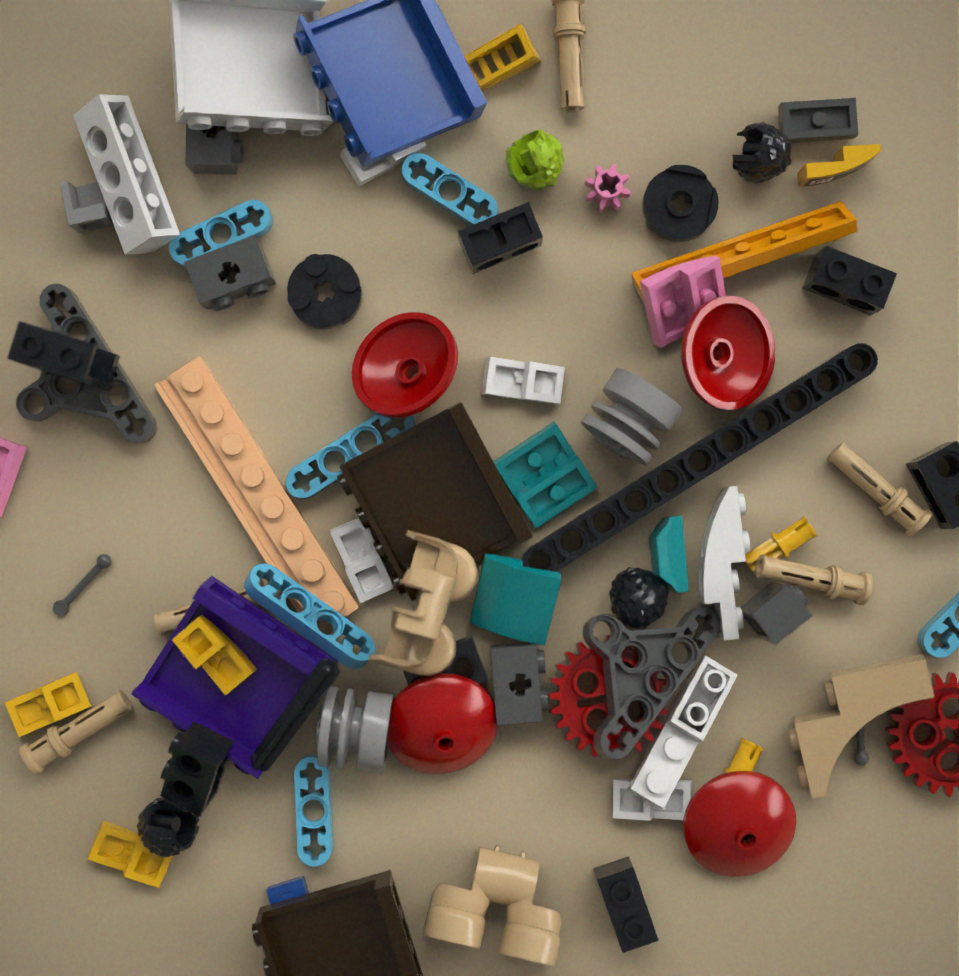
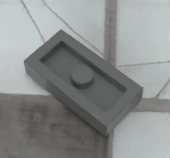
M856 98L781 102L778 106L779 127L784 135L788 137L789 143L855 139L858 136Z

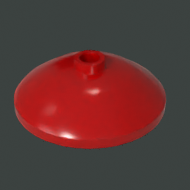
M739 296L716 297L702 304L690 318L682 339L681 360L685 378L695 395L713 408L735 410L755 401L768 385L775 362L774 337L765 315L749 300Z
M402 313L383 321L365 337L354 357L352 384L356 395L367 408L385 417H407L425 410L444 394L454 378L458 364V348L455 338L441 320L426 313Z
M437 674L421 678L409 684L393 699L387 729V745L399 762L417 772L447 774L462 770L478 761L492 745L498 728L495 704L489 693L480 684L467 677L454 674ZM443 738H449L448 740L440 741Z
M753 771L728 772L705 783L691 798L683 818L684 838L695 860L707 870L728 877L753 875L775 864L788 850L796 831L795 808L785 789L769 776ZM752 834L748 839L741 840L744 835Z

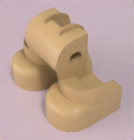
M408 530L406 536L411 540L418 541L411 566L403 579L400 580V584L421 591H419L413 612L392 607V630L384 655L370 654L369 660L417 675L432 676L446 670L456 655L454 635L443 623L449 602L453 603L462 600L473 591L477 583L478 570L474 558L466 549L456 544L445 542L437 537Z
M495 845L494 850L479 847L470 890L440 883L433 890L422 935L480 949L485 929L484 916L490 902L507 906L506 924L502 930L498 953L556 967L561 944L559 935L563 920L559 911L532 905L539 872V860L526 858L524 851H521L519 856L501 852L498 845Z

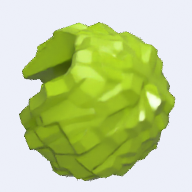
M536 129L521 136V139L515 140L512 143V147L505 150L507 156L505 161L509 176L515 179L519 185L531 190L536 189L537 191L545 186L553 187L556 185L558 177L562 173L561 168L565 163L562 144L552 134L548 135L542 129Z

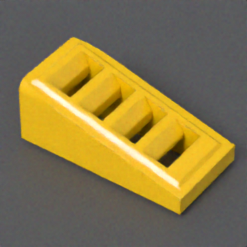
M521 23L464 56L481 91L541 62L526 29ZM515 42H519L525 54L518 58L512 46ZM505 48L511 60V63L506 66L499 53V50ZM489 55L492 56L498 69L494 73L491 72L485 59ZM474 62H478L485 76L480 81L471 65Z

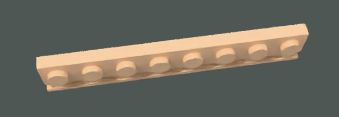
M198 356L168 375L163 381L154 384L265 562L279 569L344 617L360 608V605L204 359ZM289 598L298 613L303 612L301 602L295 598ZM325 620L317 621V627L321 632L331 626Z

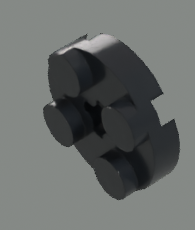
M673 165L655 176L649 182L642 201V209L647 227L660 237L674 242H685L700 237L714 221L719 205L718 193L707 179L708 176L700 169L689 165ZM678 194L684 195V201L690 203V209H684L682 213L676 212L675 207L670 205V200H676Z
M311 254L306 257L293 270L287 285L288 303L296 316L306 325L319 330L332 329L351 321L357 314L363 297L360 279L353 267L341 257L331 254ZM326 282L331 283L330 289L335 293L334 297H326L323 302L319 301V294L315 291L317 286H323Z

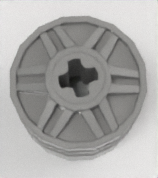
M616 368L602 389L614 403L612 406L595 401L591 406L594 412L602 417L603 420L586 414L580 423L591 432L596 441L613 453L646 466L652 456L640 444L642 443L655 450L661 445L649 430L653 427L660 431L669 432L683 410L673 399L649 382L624 369Z
M330 686L323 705L320 707L316 726L315 743L318 751V766L328 767L333 750L337 751V769H344L351 752L357 753L358 771L383 774L389 748L386 737L394 693L369 691L364 706L358 707L356 706L354 688H348L343 705L340 704V687Z

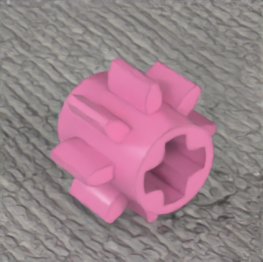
M613 164L610 170L604 171L597 165L595 168L596 180L593 178H586L584 185L592 188V192L587 195L586 201L591 202L594 200L599 204V212H602L605 206L611 205L614 210L618 211L620 208L618 198H629L631 193L630 190L623 188V184L628 181L629 175L624 174L621 176L616 172V164ZM602 182L607 186H615L612 194L608 190L600 191Z

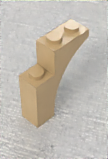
M922 654L831 671L832 682L825 683L830 706L838 705L839 708L794 717L795 728L788 729L793 751L801 750L804 765L797 766L802 788L809 787L812 799L827 796L830 777L838 756L854 734L865 724L892 708L918 700L934 698L926 660Z

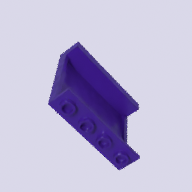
M211 576L199 586L192 597L194 599L193 603L143 681L132 691L131 695L139 699L140 703L148 710L157 711L169 719L172 725L182 732H186L195 721L234 741L229 760L242 773L251 774L258 779L263 771L260 769L255 770L252 767V754L320 660L327 658L331 661H338ZM201 615L226 634L258 669L227 695L223 694L202 666L195 669L172 641L176 635Z

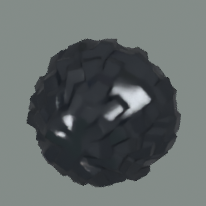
M762 121L761 123L750 124L743 131L737 133V136H744L747 141L743 144V155H733L732 165L733 169L737 170L738 174L745 178L746 181L764 183L775 176H779L782 172L786 171L787 166L791 165L790 155L792 146L789 143L788 137L784 135L782 130L775 128L774 125H769Z
M628 567L617 574L616 578L611 582L612 587L609 591L612 603L611 611L617 615L624 625H629L631 628L646 627L664 614L669 592L664 581L655 576L652 571Z
M162 797L154 799L152 803L145 807L138 816L140 821L136 826L141 841H143L144 846L149 849L150 853H154L162 858L170 857L172 855H179L180 851L192 846L195 836L199 831V826L197 825L199 816Z

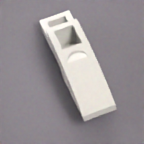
M737 486L724 487L714 503L706 523L698 561L699 602L702 604L714 603V610L720 621V630L717 636L724 641L739 639L738 630L744 627L741 607L735 606L734 592H739V577L736 569L731 570V563L746 562L745 553L750 552V539L747 530L742 531L741 516L746 514V503L743 493H738Z
M706 655L703 656L670 706L669 714L665 715L661 721L663 729H657L654 733V741L649 742L642 755L644 759L628 790L656 807L664 809L695 748L706 737L738 676L736 673Z

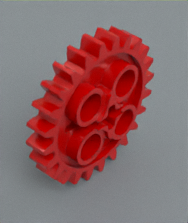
M610 635L605 636L603 643L609 639ZM582 642L576 643L578 655H574L569 651L564 653L565 658L569 662L567 666L555 664V668L562 674L561 677L549 678V682L558 686L556 692L548 693V698L557 700L558 704L549 709V713L561 715L562 718L554 726L555 728L568 727V731L564 736L566 741L578 737L576 749L582 751L587 744H590V755L596 757L598 753L593 742L597 730H591L588 727L586 718L590 711L599 709L603 713L605 720L608 716L607 702L599 701L580 708L577 707L576 703L582 699L606 694L603 660L592 648L588 649ZM625 647L621 655L622 662L629 668H633L638 662V654L634 648L628 649ZM658 671L651 674L649 681L650 687L656 693H660V688L666 685L665 679H657L656 674L659 673ZM583 672H589L594 678V687L588 693H582L577 687V679ZM638 701L636 702L640 707V712L637 718L632 720L635 723L639 722L644 716L643 706ZM662 708L658 715H668L669 711ZM656 718L641 738L650 742L654 741L649 731L650 728L663 729V725ZM623 726L618 734L607 735L606 738L610 741L607 748L618 749L620 745L616 742L617 737L622 731H630L631 733L632 730ZM640 740L634 746L636 751L642 750Z
M953 672L947 673L945 682L942 681L937 673H932L931 685L934 698L900 705V712H888L887 715L896 721V725L885 727V731L896 736V739L890 740L886 744L889 749L899 750L892 757L896 764L906 762L901 770L905 777L916 773L913 780L916 786L920 787L928 780V790L932 794H935L941 785L944 794L947 797H951L954 787H957L959 790V708L952 716H944L942 705L949 698H956L959 703V683H957L956 675ZM922 723L929 724L931 731L928 738L923 741L914 740L913 732L916 726ZM946 727L953 729L956 737L952 741L947 739L943 732ZM934 747L931 755L924 757V752ZM947 752H955L957 755L956 764L950 769H942L940 767L941 757Z

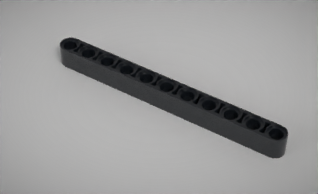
M857 343L840 351L529 546L522 556L523 566L529 567L528 559L530 555L537 550H542L549 557V565L545 570L556 572L869 376L878 364L876 351L865 343ZM851 353L859 355L863 361V367L860 372L850 367L849 357ZM819 373L827 374L832 381V386L828 392L818 387L817 377ZM788 392L796 394L800 399V407L797 412H793L786 407L785 397ZM756 412L764 413L768 417L769 426L765 432H761L754 427L753 417ZM725 432L733 433L738 440L737 448L733 452H729L722 447L721 437ZM694 451L702 453L706 458V466L702 472L694 471L690 467L689 457ZM662 471L670 472L674 476L675 485L670 492L662 491L657 485V477ZM630 491L639 492L644 499L642 508L637 512L630 511L625 505V497ZM601 510L608 512L612 518V525L605 532L597 531L593 525L594 515ZM569 530L577 532L581 538L579 548L573 552L565 551L560 543L562 535Z

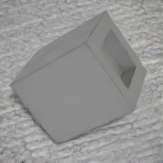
M69 181L60 182L70 227L78 233H84L114 226L98 182L79 187L73 186Z

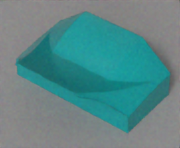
M682 516L662 517L649 536L652 573L664 581L668 591L676 593L689 592Z

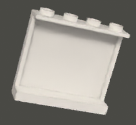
M168 0L176 124H188V128L193 130H206L212 126H226V130L230 132H244L249 130V128H263L267 134H281L286 132V130H299L301 135L317 136L322 134L334 122L330 115H326L325 92L323 89L318 90L310 73L312 66L306 55L301 56L293 38V34L296 33L298 17L304 15L307 23L320 19V10L327 0Z

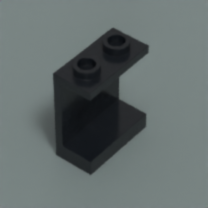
M21 321L18 323L7 357L8 360L108 392L120 358L117 354L98 349L96 344Z

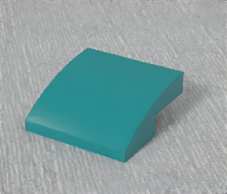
M555 422L547 425L493 461L500 476L535 528H538L598 488L581 459L575 454Z
M485 553L470 623L509 638L545 646L562 580L560 572L524 567L522 559Z

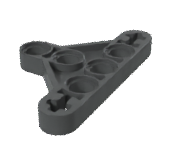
M51 284L42 290L40 306L52 324L50 331L69 336V331L74 324L84 323L88 329V335L84 341L96 344L98 349L113 353L82 303L71 289L61 284ZM55 294H59L62 297L66 296L67 298L63 300L64 307L69 313L74 314L77 311L78 314L66 318L63 311L56 307H51L55 303L53 296ZM119 362L110 387L111 389L116 385H123L128 392L126 401L119 406H115L110 402L108 391L76 382L75 390L72 393L62 394L58 389L60 377L41 371L40 378L24 388L16 399V408L20 415L33 421H43L60 410L66 409L112 419L121 435L133 443L148 442L156 433L157 424L153 415ZM33 394H40L45 401L43 410L38 414H31L26 407L28 398ZM135 404L137 405L136 409L130 410ZM130 410L136 419L145 420L146 424L142 427L144 433L142 435L135 432L131 433L130 429L134 426L132 420L125 414L120 418L119 413Z
M707 607L689 610L673 628L629 631L616 618L608 614L591 617L585 622L582 633L584 641L603 660L608 716L596 731L593 742L595 750L600 756L605 759H621L631 752L717 636L720 630V621L715 611ZM703 617L705 619L703 626L706 630L695 633L692 638L686 636L693 634L699 624L695 619ZM598 621H603L610 628V637L605 643L599 642L594 637L593 628ZM677 642L683 644L687 650V658L682 664L675 662L671 654L672 647ZM627 646L634 648L638 654V662L633 668L625 666L622 662V651ZM655 671L662 673L666 680V686L661 693H656L650 687V677ZM634 700L641 703L644 709V716L637 723L631 721L627 714V708ZM623 726L632 730L631 733L630 731H622L617 737L616 742L620 745L618 749L607 748L610 744L609 739L606 738L607 735L618 734Z

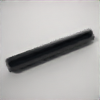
M327 658L320 660L252 754V767L255 770L260 769L266 772L271 768L339 676L340 669L335 660L331 661Z

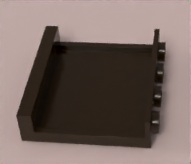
M460 401L350 459L339 467L342 474L338 475L337 478L347 496L354 494L360 505L359 508L355 509L359 520L365 529L372 527L378 540L373 542L378 555L383 562L390 560L396 573L391 575L396 588L401 595L408 593L411 601L417 599V594L421 590L400 584V580L403 579L411 566L418 541L411 540L406 536L408 530L456 544L466 549L474 558L475 563L483 560L485 553L494 554L517 541L521 544L533 537L466 409Z
M391 870L259 907L256 922L252 924L254 942L257 947L262 946L266 957L263 959L265 976H423Z

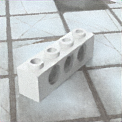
M97 95L73 115L124 254L154 253L178 237L180 232L129 96Z

